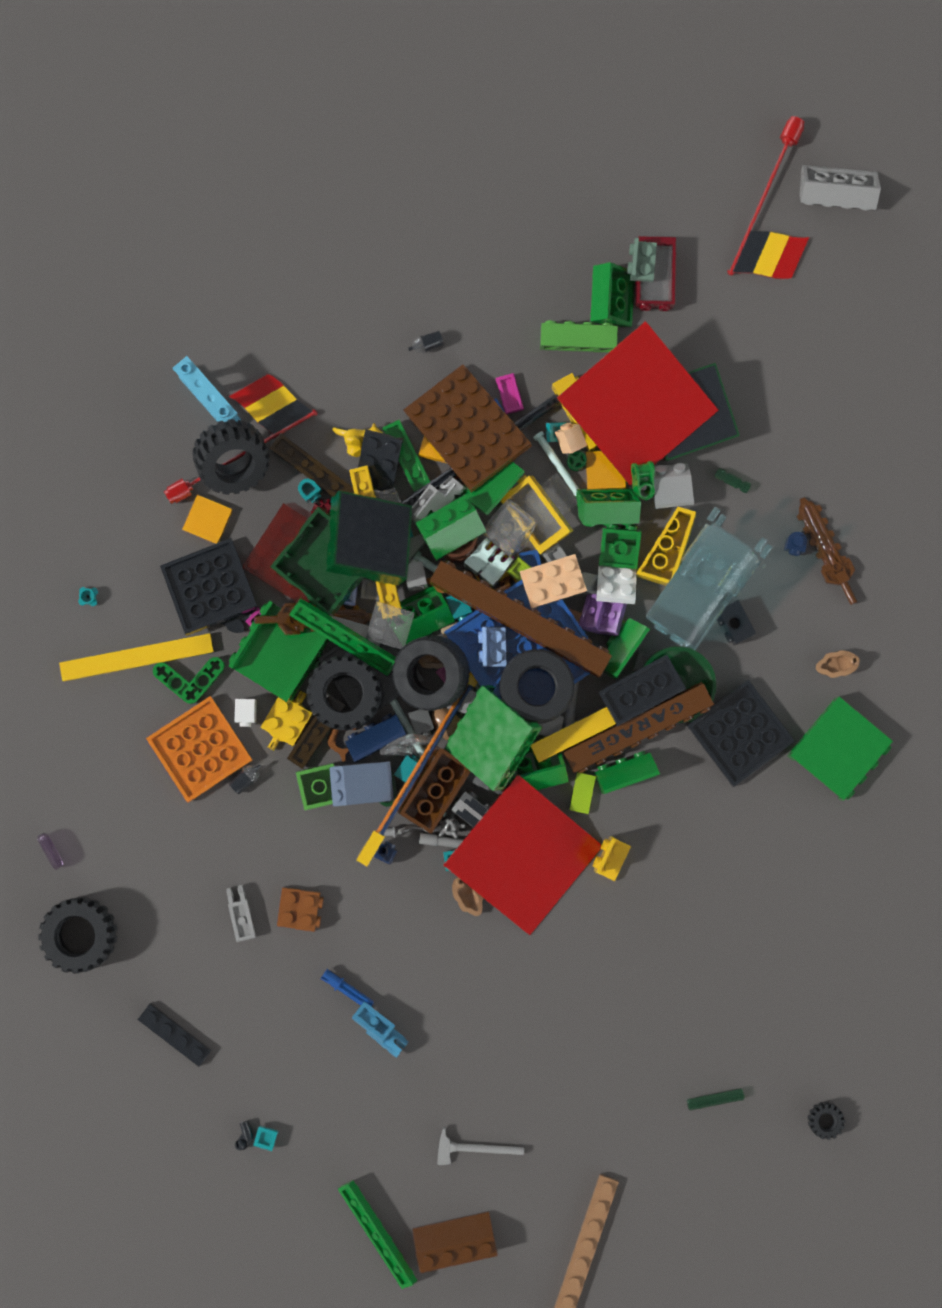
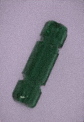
M719 468L715 474V478L720 481L724 480V483L736 489L739 488L744 493H747L751 487V484L747 481L743 482L741 478L731 473H726L722 468Z

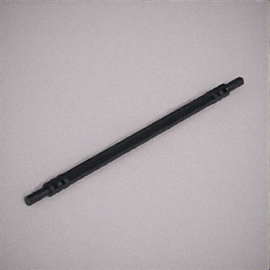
M552 395L551 398L542 402L541 405L514 424L522 431L541 416L550 412L551 409L561 404L557 399L559 395ZM449 468L418 491L412 493L405 500H402L401 504L413 506L430 484L434 488L439 489V486L449 476L454 478L457 475Z

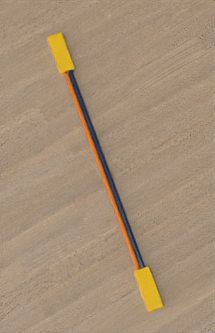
M471 672L469 673V686L466 687L463 695L451 706L379 828L373 831L356 861L366 867L384 840L385 831L469 691L477 685L478 682Z

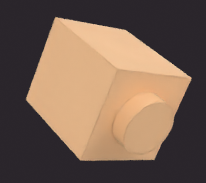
M566 423L560 426V430L555 432L562 453H573L587 446L579 424L572 425L571 423Z

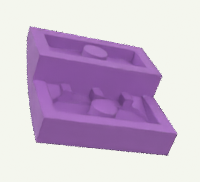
M587 594L579 621L581 628L593 633L618 636L627 604L596 601L597 594Z

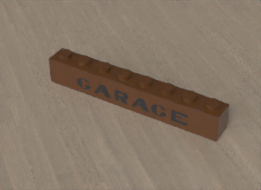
M700 682L619 726L615 724L563 751L573 772L578 771L582 773L588 770L589 765L593 763L598 765L606 761V757L612 754L617 756L623 753V749L628 746L631 748L641 744L640 740L647 737L652 739L659 735V731L663 729L668 731L676 727L675 723L681 720L686 722L694 718L693 715L698 712L702 714L711 709L710 706L714 704L703 682Z

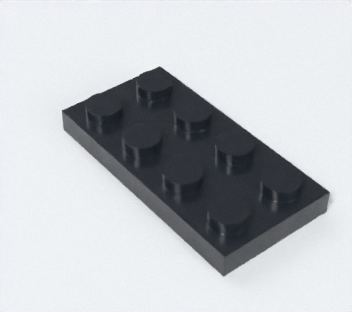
M665 655L598 693L614 722L619 726L686 688L669 657Z

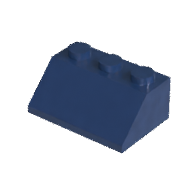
M390 713L381 718V723L375 725L373 722L364 727V732L360 734L354 732L347 736L348 740L345 743L354 762H359L407 736L397 715L392 716Z

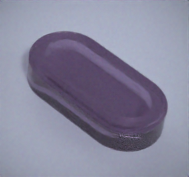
M42 833L37 837L50 864L57 870L63 866L62 859L50 837L46 833Z

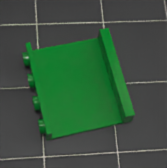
M269 601L268 604L265 603L262 606L260 616H277L281 608ZM253 621L249 628L251 631L248 636H244L240 641L239 646L241 647L237 653L234 652L230 657L229 667L290 704L330 640L317 632H311L310 628H304L300 635H285L277 623L255 624Z
M485 685L476 692L477 696L467 707L466 714L458 722L457 729L449 737L445 749L492 791L504 790L542 729V726L538 723H528L493 693L496 688L495 686Z
M835 697L787 757L792 761H797L834 792L839 800L844 801L845 799L849 800L855 793L853 789L857 784L861 785L866 780L867 772L870 769L874 770L881 755L885 756L892 748L890 744L893 741L842 698Z

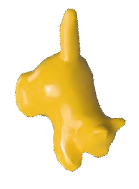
M373 423L370 429H367L383 433L379 430V428L376 427L375 423ZM334 427L332 429L333 432L344 436L347 453L353 457H360L365 430H343Z

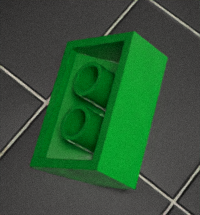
M612 262L593 266L590 322L602 325V323H612L613 326L632 327L634 280H630L631 274H627V268Z
M511 462L472 493L463 485L465 490L460 496L462 497L467 494L477 511L489 515L525 471L514 462Z
M632 488L576 489L578 515L583 525L589 527L596 526V524H603L605 526L623 524L631 526L634 523H639L641 501Z
M467 494L416 522L418 531L436 561L486 533V529Z
M434 586L400 601L403 615L389 618L403 647L412 640L429 635L455 622L441 593L437 592Z
M628 618L627 621L623 620L619 635L616 637L612 635L606 643L608 646L607 650L610 651L608 654L612 655L603 672L615 679L650 629L631 618Z
M531 747L509 780L510 784L519 775L536 790L569 782L561 752L538 762Z
M645 751L635 753V758L627 760V757L616 760V765L609 767L607 763L597 767L599 771L594 773L602 794L660 775L651 753L646 754Z

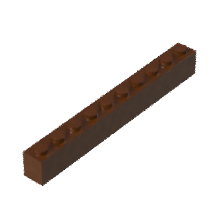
M441 561L430 579L431 585L600 678L612 655L608 654L609 650L602 646L595 647L592 645L591 640L583 636L579 638L568 627L561 628L558 626V622L552 618H543L536 609L531 608L529 610L525 608L524 603L520 600L507 598V594L502 590L497 589L495 591L491 589L489 583L473 579L471 573L455 569L456 565L449 561Z

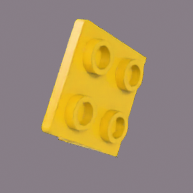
M611 836L609 839L605 838L600 848L603 850L601 856H596L593 862V871L615 881L631 846Z

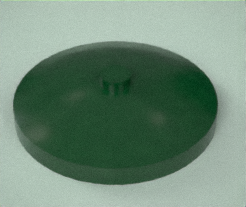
M671 646L657 651L644 664L643 667L667 655L685 688L688 689L703 682L713 702L717 684L715 672L709 661L698 651L685 646ZM700 712L694 714V718L689 721L700 717L702 714Z

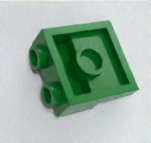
M618 524L602 526L599 566L637 569L641 529H637V525L626 526V528L618 527Z

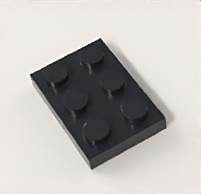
M366 429L358 468L368 465L373 489L392 494L403 438Z

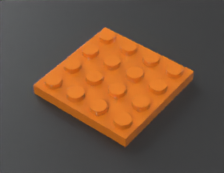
M209 696L146 738L187 803L253 761L212 696Z

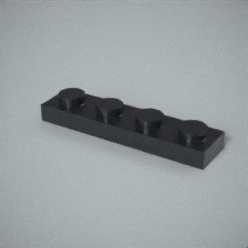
M151 1003L137 1019L198 1067H200L212 1051Z

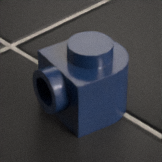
M801 532L790 534L785 541L784 551H788V554L792 556L804 554L807 546L806 536Z
M388 841L381 843L373 857L391 865L397 853L396 845Z

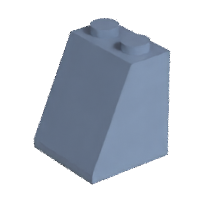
M390 762L330 767L333 806L394 801Z

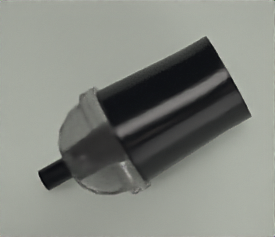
M440 331L417 336L413 340L412 346L408 347L409 351L414 350L418 354H426V352L444 345Z
M260 764L256 767L254 765L244 766L243 770L229 783L230 787L237 794H241L251 784L258 781L260 775L258 769L262 766Z

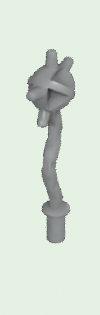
M452 813L451 817L440 820L439 824L441 825L436 826L433 832L441 831L439 833L440 837L447 834L458 838L457 832L459 828H465V824H459L455 819V814ZM411 824L401 829H396L393 826V828H387L384 836H393L395 838L396 835L412 829H424L416 824Z

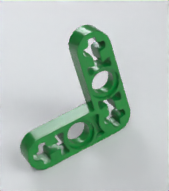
M218 657L210 658L191 682H188L168 664L162 662L157 663L153 667V675L188 704H195L225 669V663ZM219 661L221 668L219 670L214 669L212 674H215V676L212 678L205 670L208 669L210 671L213 668L212 662L217 663ZM166 667L165 672L169 675H171V672H173L174 675L169 677L168 681L165 682L167 677L162 674L159 676L158 668ZM202 675H206L209 678L206 686H201L198 682L199 677ZM174 678H180L182 681V685L178 689L172 687L171 683ZM194 683L198 688L203 689L201 693L199 690L194 693L195 699H187L189 697L187 692H193L196 689L192 687Z

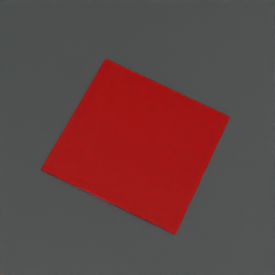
M646 321L557 397L630 486L632 485V463L638 465L652 461L655 465L718 411L716 406Z
M517 775L443 866L528 935H531L599 852L601 844L522 777Z

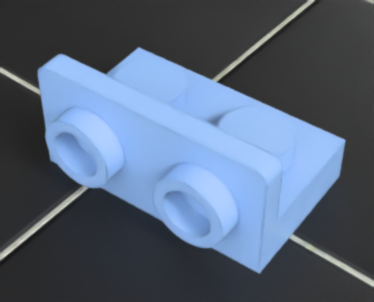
M482 627V632H478V642L482 643V651H479V663H483V667H506V627Z

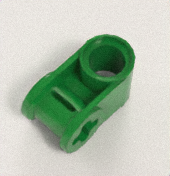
M648 461L645 464L638 465L632 463L633 492L643 500L651 499L655 493V468L653 462ZM646 486V490L641 493L642 487Z

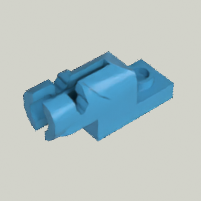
M366 1002L353 1015L352 1019L367 1030L366 1034L396 1058L408 1044L405 1037L394 1029L395 1025Z

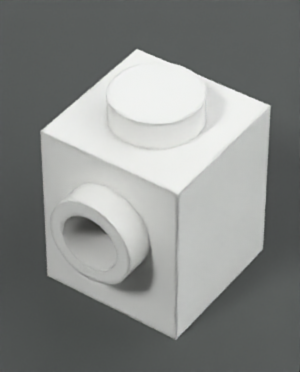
M235 699V722L240 723V727H251V723H256L257 700Z

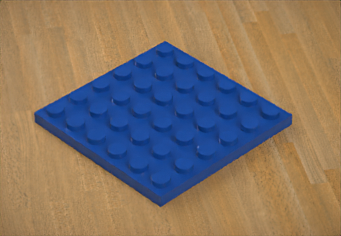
M522 580L504 591L507 594V598L514 600V598L524 603L525 608L531 609ZM562 599L534 608L541 613L540 616L543 618H552L558 622V626L561 628L568 627L579 638H582V636L588 638ZM476 610L444 631L448 639L455 642L463 650L462 652L465 653L469 663V670L480 687L485 685L495 686L496 688L493 693L501 699L500 679L505 667H483V663H479V651H482V643L478 642V632H482V627L499 628L506 626ZM506 627V665L512 658L524 651L533 649L547 650ZM565 660L571 669L575 684L590 674ZM539 668L531 669L520 678L519 693L527 703L542 705L553 697L555 681L547 671Z

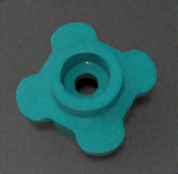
M81 587L79 589L78 603L81 606L85 604L96 606L98 590L96 588L88 589Z

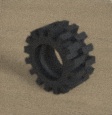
M819 1102V1105L815 1104L813 1106V1110L810 1109V1116L808 1115L807 1117L809 1120L808 1126L817 1137L823 1140L824 1138L831 1140V1138L836 1139V1135L842 1134L841 1130L845 1128L844 1123L846 1122L843 1117L844 1114L837 1106L829 1102ZM826 1113L831 1114L834 1120L829 1128H823L819 1124L820 1117Z

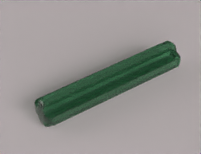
M742 1089L688 1099L687 1107L691 1111L744 1100V1092Z

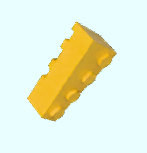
M677 507L650 553L645 558V561L636 573L638 578L671 588L674 587L696 519L695 511Z

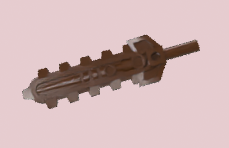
M805 497L801 498L799 514L796 517L798 521L803 520L805 524L803 531L805 534H810L812 539L809 543L811 546H816L818 551L815 556L817 559H822L824 563L821 567V574L826 584L841 585L850 605H852L857 600L848 581L853 575L855 568L850 558L840 555L838 550L841 549L839 543H834L832 537L835 534L833 530L828 531L826 524L829 522L827 518H822L819 513L822 511L821 506L815 505Z
M285 603L277 616L254 617L255 624L277 623L285 635H300L304 628H309L290 616V612L296 603ZM342 605L334 615L335 617L364 625L373 620V614L360 609L358 605H352V609H345V606Z

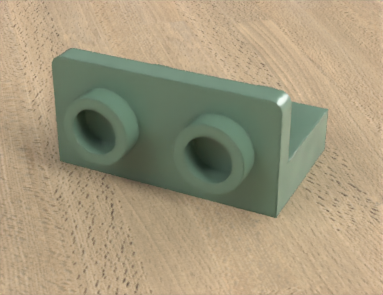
M635 238L633 244L630 243L629 255H632V262H628L627 274H631L630 280L653 282L657 243L639 241V238Z

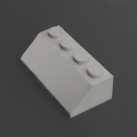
M802 165L800 182L801 203L806 205L821 204L826 207L841 206L845 209L860 208L865 211L870 209L876 210L881 191L877 172Z

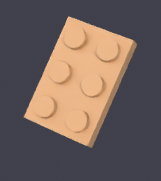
M575 554L519 572L531 608L587 592Z

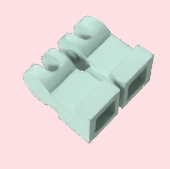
M486 538L471 556L464 561V566L476 576L480 574L479 578L489 583L493 589L511 566L514 559L509 557L505 562H501V559L506 554L502 550L494 557L495 560L492 563L488 560L495 555L498 546L494 545L490 550H486L491 542Z

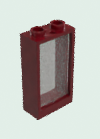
M638 236L639 241L657 243L654 280L653 282L636 281L635 308H640L641 311H650L651 309H659L662 312L670 311L675 305L676 237Z

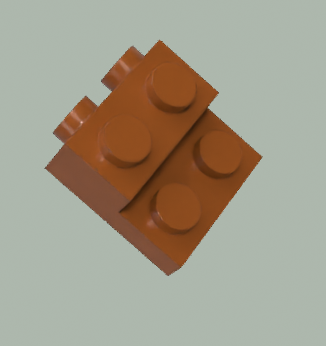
M282 887L277 926L315 932L316 928H320L321 916H318L319 908L322 909L324 897H320L321 892Z

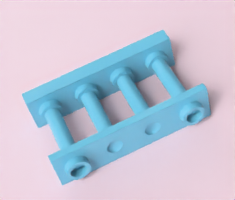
M188 356L172 368L178 374L179 379L217 422L222 420L227 422L228 419H235L236 422L241 420L237 416L238 413Z

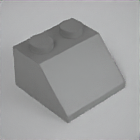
M688 463L654 466L655 493L653 499L656 509L694 505L692 478Z

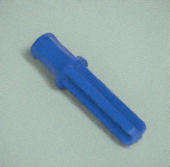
M328 968L320 978L331 985L334 991L339 990L359 1005L366 1002L369 1006H372L374 1003L373 1000L345 982L343 977L340 978Z

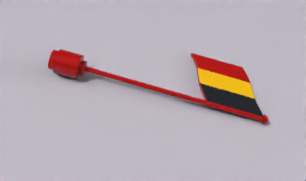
M791 116L781 133L780 139L784 144L783 150L730 270L727 271L729 275H734V273H753L775 279H791L809 237H791L774 232L751 230L788 146L797 145L804 130L805 122L799 117Z
M269 374L229 396L242 405L257 423L273 434L264 439L265 443L279 436L280 433H284L318 414L317 410H310L299 402L279 380ZM246 451L231 458L222 465H228L243 457ZM181 478L169 485L163 492L171 504L175 502L177 504L192 495L190 492L193 490L192 485L198 483L201 479L197 478L189 483L188 479L184 481Z

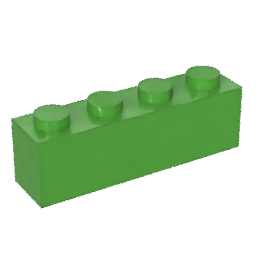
M552 320L545 321V323L541 324L540 350L609 353L617 346L618 326H613L612 323L594 325L593 322L575 324L573 321H566L564 324H558Z

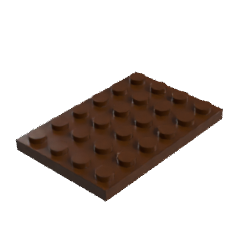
M464 364L403 409L409 419L471 493L532 447L531 442Z

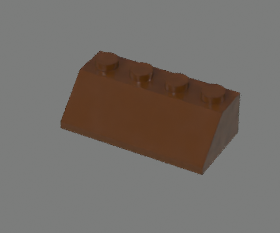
M436 746L397 813L432 834L471 771L453 755Z
M489 1211L413 1228L420 1273L498 1256Z

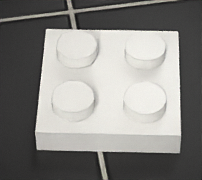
M598 565L596 601L635 604L637 569Z

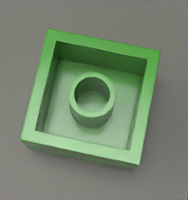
M334 763L296 771L304 810L333 804L330 767H334Z

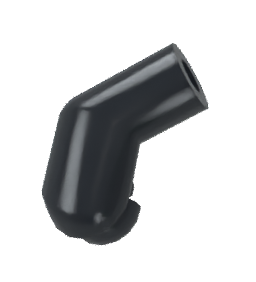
M249 1120L239 1123L242 1134L235 1142V1148L239 1151L248 1148L253 1140Z

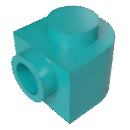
M303 479L299 483L298 491L307 504L310 501L313 504L321 498L320 493L322 490L312 479Z

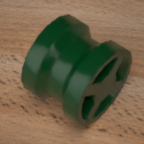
M577 450L569 454L567 465L572 471H581L585 467L587 457L582 451Z

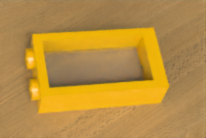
M525 475L517 481V486L507 492L501 499V502L539 554H543L574 530L535 477H527Z

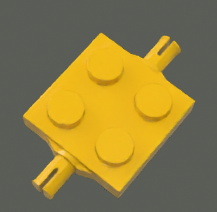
M300 691L296 699L292 700L290 704L279 697L277 698L260 727L269 732L273 737L267 746L274 751L279 741L286 742L295 747L313 716V713L301 705L307 694Z

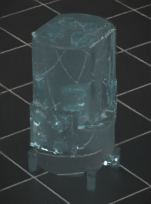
M714 507L707 519L713 522L721 510ZM723 514L711 526L707 523L699 522L698 526L700 527L704 524V527L682 557V564L645 616L655 624V629L666 636L670 634L671 640L682 647L685 644L693 650H696L732 597L736 598L759 564L763 563L758 560V556L765 559L773 548L769 544L765 546L767 540L762 537L754 548L758 553L763 549L761 554L757 555L750 551L752 549L750 546L721 528V525L727 518Z

